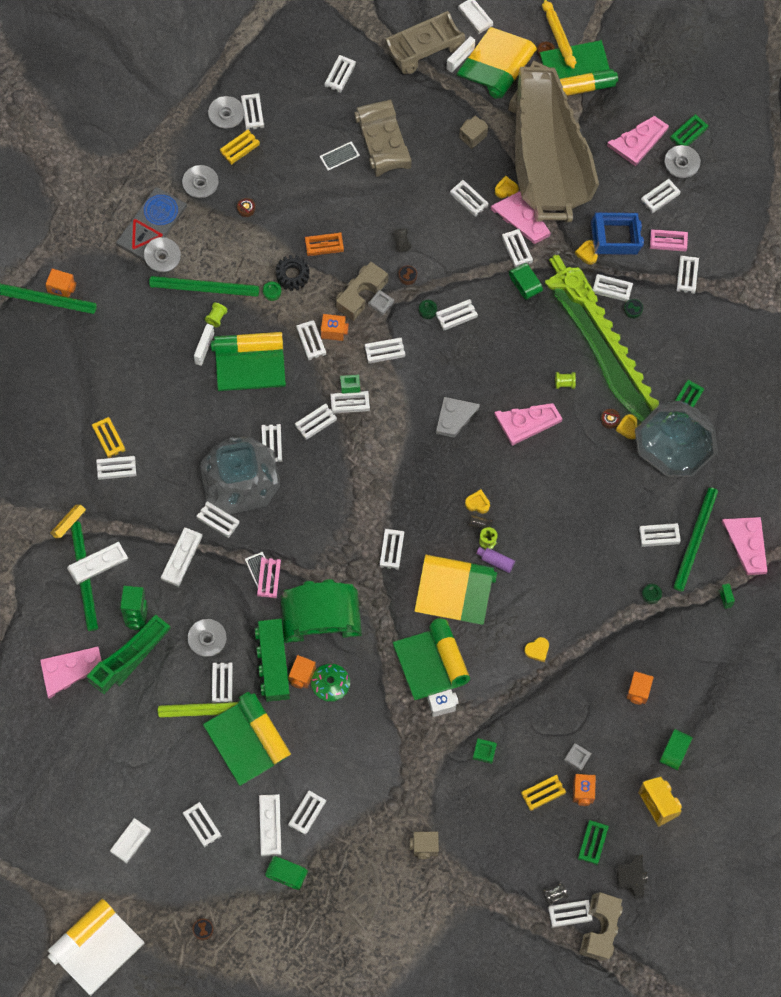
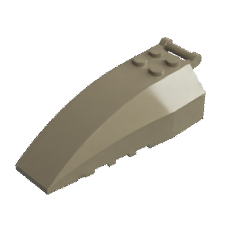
M520 67L516 109L515 165L522 199L534 209L536 222H542L543 220L572 222V209L592 200L599 186L592 153L585 137L583 138L580 133V125L574 119L573 109L568 105L567 95L562 89L563 86L555 68ZM543 210H564V213H543Z

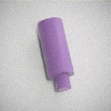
M479 547L476 553L482 556L481 560L507 573L511 572L515 564L514 560L488 547L486 550Z

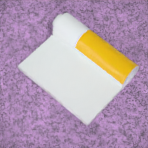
M101 899L47 950L50 953L47 957L54 965L59 963L91 996L145 943L116 914L111 906L104 899Z

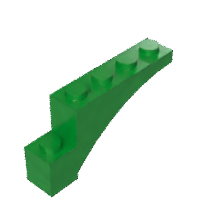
M155 614L129 642L93 668L87 675L89 683L103 695L114 683L120 687L166 635L171 626Z

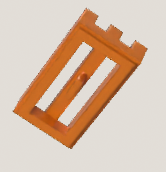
M341 233L305 237L307 256L344 252ZM336 239L339 240V241L328 242V240H336ZM326 241L316 244H310L311 242Z

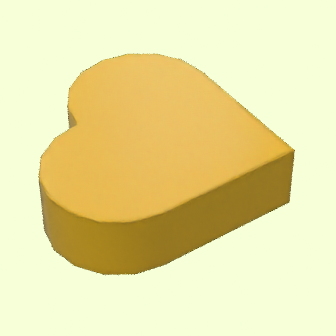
M507 176L495 187V195L499 198L510 197L519 192L518 185Z
M592 240L584 242L575 251V255L586 264L592 265L596 263L598 255L594 252Z
M632 414L626 415L616 428V431L628 439H636L637 418Z
M481 489L466 498L465 507L469 511H477L484 514L489 511L490 502Z
M540 637L535 642L528 643L525 647V655L530 659L545 662L549 648L548 640Z

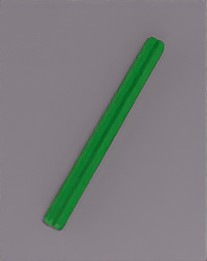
M151 276L149 279L150 287L245 296H259L260 291L258 285Z
M0 284V295L92 314L97 309L96 303Z
M709 487L674 584V589L682 592L685 588L718 494V490Z
M76 521L71 526L76 562L86 558L80 521ZM89 578L81 582L80 587L88 631H96L98 624Z

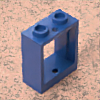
M638 213L594 214L591 220L595 254H638L644 245V238L640 233L642 223L639 220ZM604 225L629 226L631 243H606Z

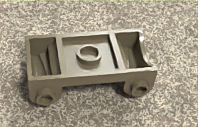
M447 11L386 38L385 43L386 49L404 74H412L418 67V60L445 48L454 53L465 42V34L458 30L450 13Z
M382 101L357 107L354 117L356 123L359 122L370 156V167L374 169L376 177L396 168L410 169L411 158L407 146L404 144L392 101Z

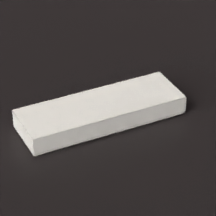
M184 527L161 576V580L178 587L180 586L203 537L202 534Z
M117 542L69 565L67 569L75 583L79 584L127 561L128 557L120 543Z
M279 794L259 795L261 856L281 855Z

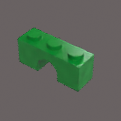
M123 587L121 612L125 626L132 630H139L146 624L148 604L147 600H144L145 592L143 587Z

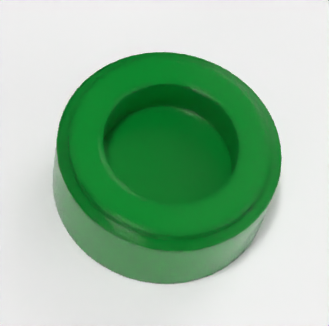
M271 281L264 285L263 295L267 300L275 301L280 298L282 293L281 286L277 282Z

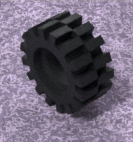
M289 255L288 259L285 256L283 261L280 259L279 265L277 264L276 277L281 287L284 285L285 290L289 287L290 291H293V288H296L297 291L300 286L304 288L305 283L307 284L309 279L307 261L304 262L302 257L299 259L298 255H295V258ZM289 268H297L300 274L296 278H289L286 275V271Z

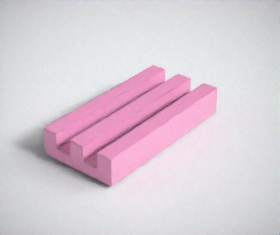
M651 229L650 249L687 251L688 232ZM655 236L675 237V238H684V239L681 240V239H673V238H655Z
M261 558L257 596L277 597L280 559ZM268 564L266 591L262 592L264 566ZM272 565H276L273 593H269Z

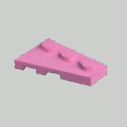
M653 116L637 125L630 132H625L621 137L609 141L607 146L636 166L665 134L669 126Z
M521 192L491 206V210L494 213L497 212L503 217L504 221L511 223L519 229L521 234L533 244L550 236V231L544 222L535 221V211L522 199Z
M553 403L531 406L527 409L519 410L517 408L507 412H494V416L512 446L562 422V417Z
M761 517L723 519L722 524L729 534V539L738 553V558L746 574H766L767 565Z
M99 647L40 660L48 698H52L59 691L65 690L76 681L87 677L99 662H102Z

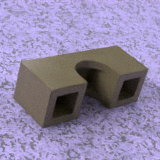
M372 262L367 266H363L359 271L358 277L356 279L353 278L348 283L347 289L344 292H340L336 297V309L354 321L365 309V300L359 296V293L369 290L376 294L378 290H382L388 283V273Z
M604 893L592 895L588 914L600 921L601 929L598 934L590 932L583 935L580 949L581 955L600 961L608 960L613 955V941L618 933L617 922L623 909L621 906L622 899Z

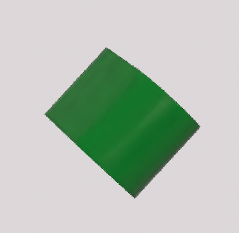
M526 262L509 271L512 282L525 300L543 291L539 279Z
M674 729L660 763L678 771L693 737Z
M273 856L265 876L273 881L300 890L308 870Z

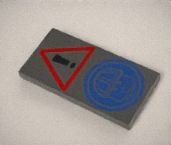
M155 187L117 240L116 246L145 261L144 249L152 239L165 238L187 208V203Z

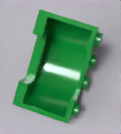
M332 579L324 580L322 583L306 581L302 586L284 590V593L281 595L284 643L304 641L303 635L342 632L343 638L362 636L358 590L353 584L336 583Z

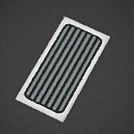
M351 141L321 155L320 158L327 170H330L360 155Z
M263 552L245 559L257 588L261 558H265ZM268 564L264 566L262 592L266 590ZM271 573L270 588L274 587V580H275V578H274V576H273L272 573Z

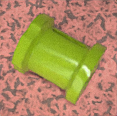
M213 303L212 310L205 317V321L209 325L219 327L221 324L220 320L227 313V308L219 303Z
M556 372V389L560 387L575 389V372L571 374Z
M491 527L484 528L480 533L479 544L485 550L487 547L493 549L496 545L497 532Z

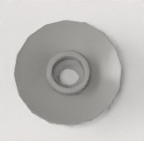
M223 96L215 99L210 104L208 115L214 125L227 129L235 127L242 121L244 109L243 105L236 98Z
M684 145L671 148L665 155L664 161L669 173L679 178H688L696 174L701 162L699 154L693 148Z
M204 165L189 168L184 173L182 179L183 188L186 193L195 198H206L212 195L217 190L219 184L216 172Z
M159 237L152 239L144 249L146 264L157 272L171 271L180 261L181 252L178 245L168 238ZM163 255L165 259H159V256Z
M202 619L196 622L188 633V644L191 650L203 657L218 654L224 648L227 641L224 627L212 619ZM209 637L211 638V641L209 643L204 642V639Z

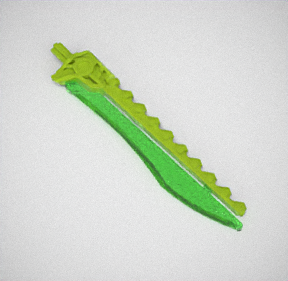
M554 255L549 261L557 274L549 280H545V285L555 290L554 296L562 303L587 339L603 371L608 387L625 408L642 422L651 413L644 402L653 411L659 405V401L649 396L651 387L642 384L643 374L635 371V361L626 357L628 348L618 343L620 335L611 331V328H613L612 321L603 317L605 309L596 305V302H598L597 296L579 267L566 268L560 256ZM588 315L590 316V318L592 319V321L594 322V324L596 325V327H597L598 330L600 331L601 335L603 336V338L605 339V341L607 342V344L609 345V347H610L611 350L613 351L614 355L616 356V358L618 359V361L620 362V364L622 365V367H623L624 370L626 371L627 375L629 376V378L631 379V381L633 382V384L635 385V387H636L637 390L639 391L640 395L638 394V392L636 391V389L634 388V386L632 385V383H631L630 380L628 379L627 375L625 374V372L623 371V369L621 368V366L619 365V363H618L617 360L615 359L614 355L612 354V352L610 351V349L608 348V346L606 345V343H605L604 340L602 339L601 335L599 334V332L597 331V329L595 328V326L593 325V323H592L591 320L589 319ZM666 414L660 419L659 423L662 424L667 420Z

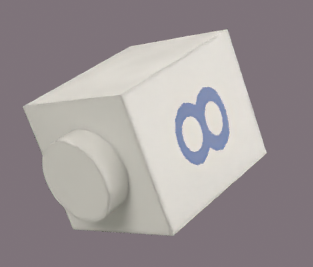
M452 690L427 697L432 717L456 710L458 698L456 693H452Z

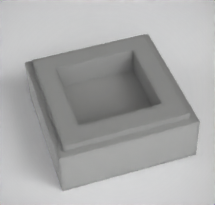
M378 290L369 301L368 306L383 316L394 303V299Z
M574 743L564 761L582 771L592 753Z

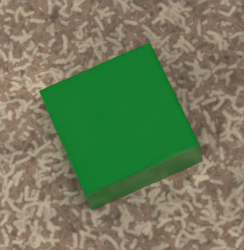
M359 375L340 376L342 394L361 393Z
M728 583L722 585L719 590L724 609L731 608L735 602L730 584Z
M477 739L473 759L492 764L497 743Z

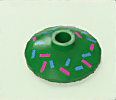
M325 664L314 672L311 678V687L319 699L326 702H334L342 699L347 694L350 688V678L343 667L336 664ZM333 678L334 682L328 683L327 679Z

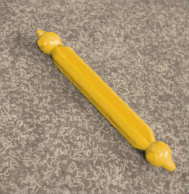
M544 0L542 7L546 12L547 20L560 51L565 58V63L574 69L577 62L575 57L572 56V49L558 16L554 11L552 3Z

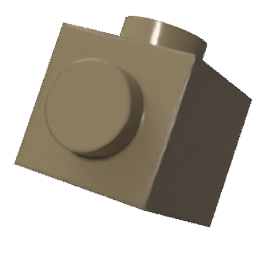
M475 115L471 120L467 119L460 128L459 138L472 149L487 137L488 126L484 120L479 119Z
M414 832L413 838H410V850H414V856H418V859H430V856H438V832Z

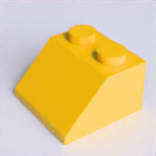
M662 777L643 782L638 792L658 827L678 817L682 812L680 801L672 796L669 783L666 780L664 781Z

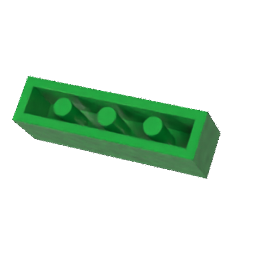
M282 619L258 621L259 628H255L256 640L260 639L261 645L257 647L258 658H262L263 664L259 665L260 677H264V684H261L262 696H266V702L289 700L290 694Z

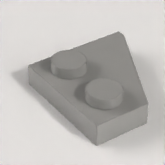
M444 397L436 434L455 438L460 429L479 410L480 404Z

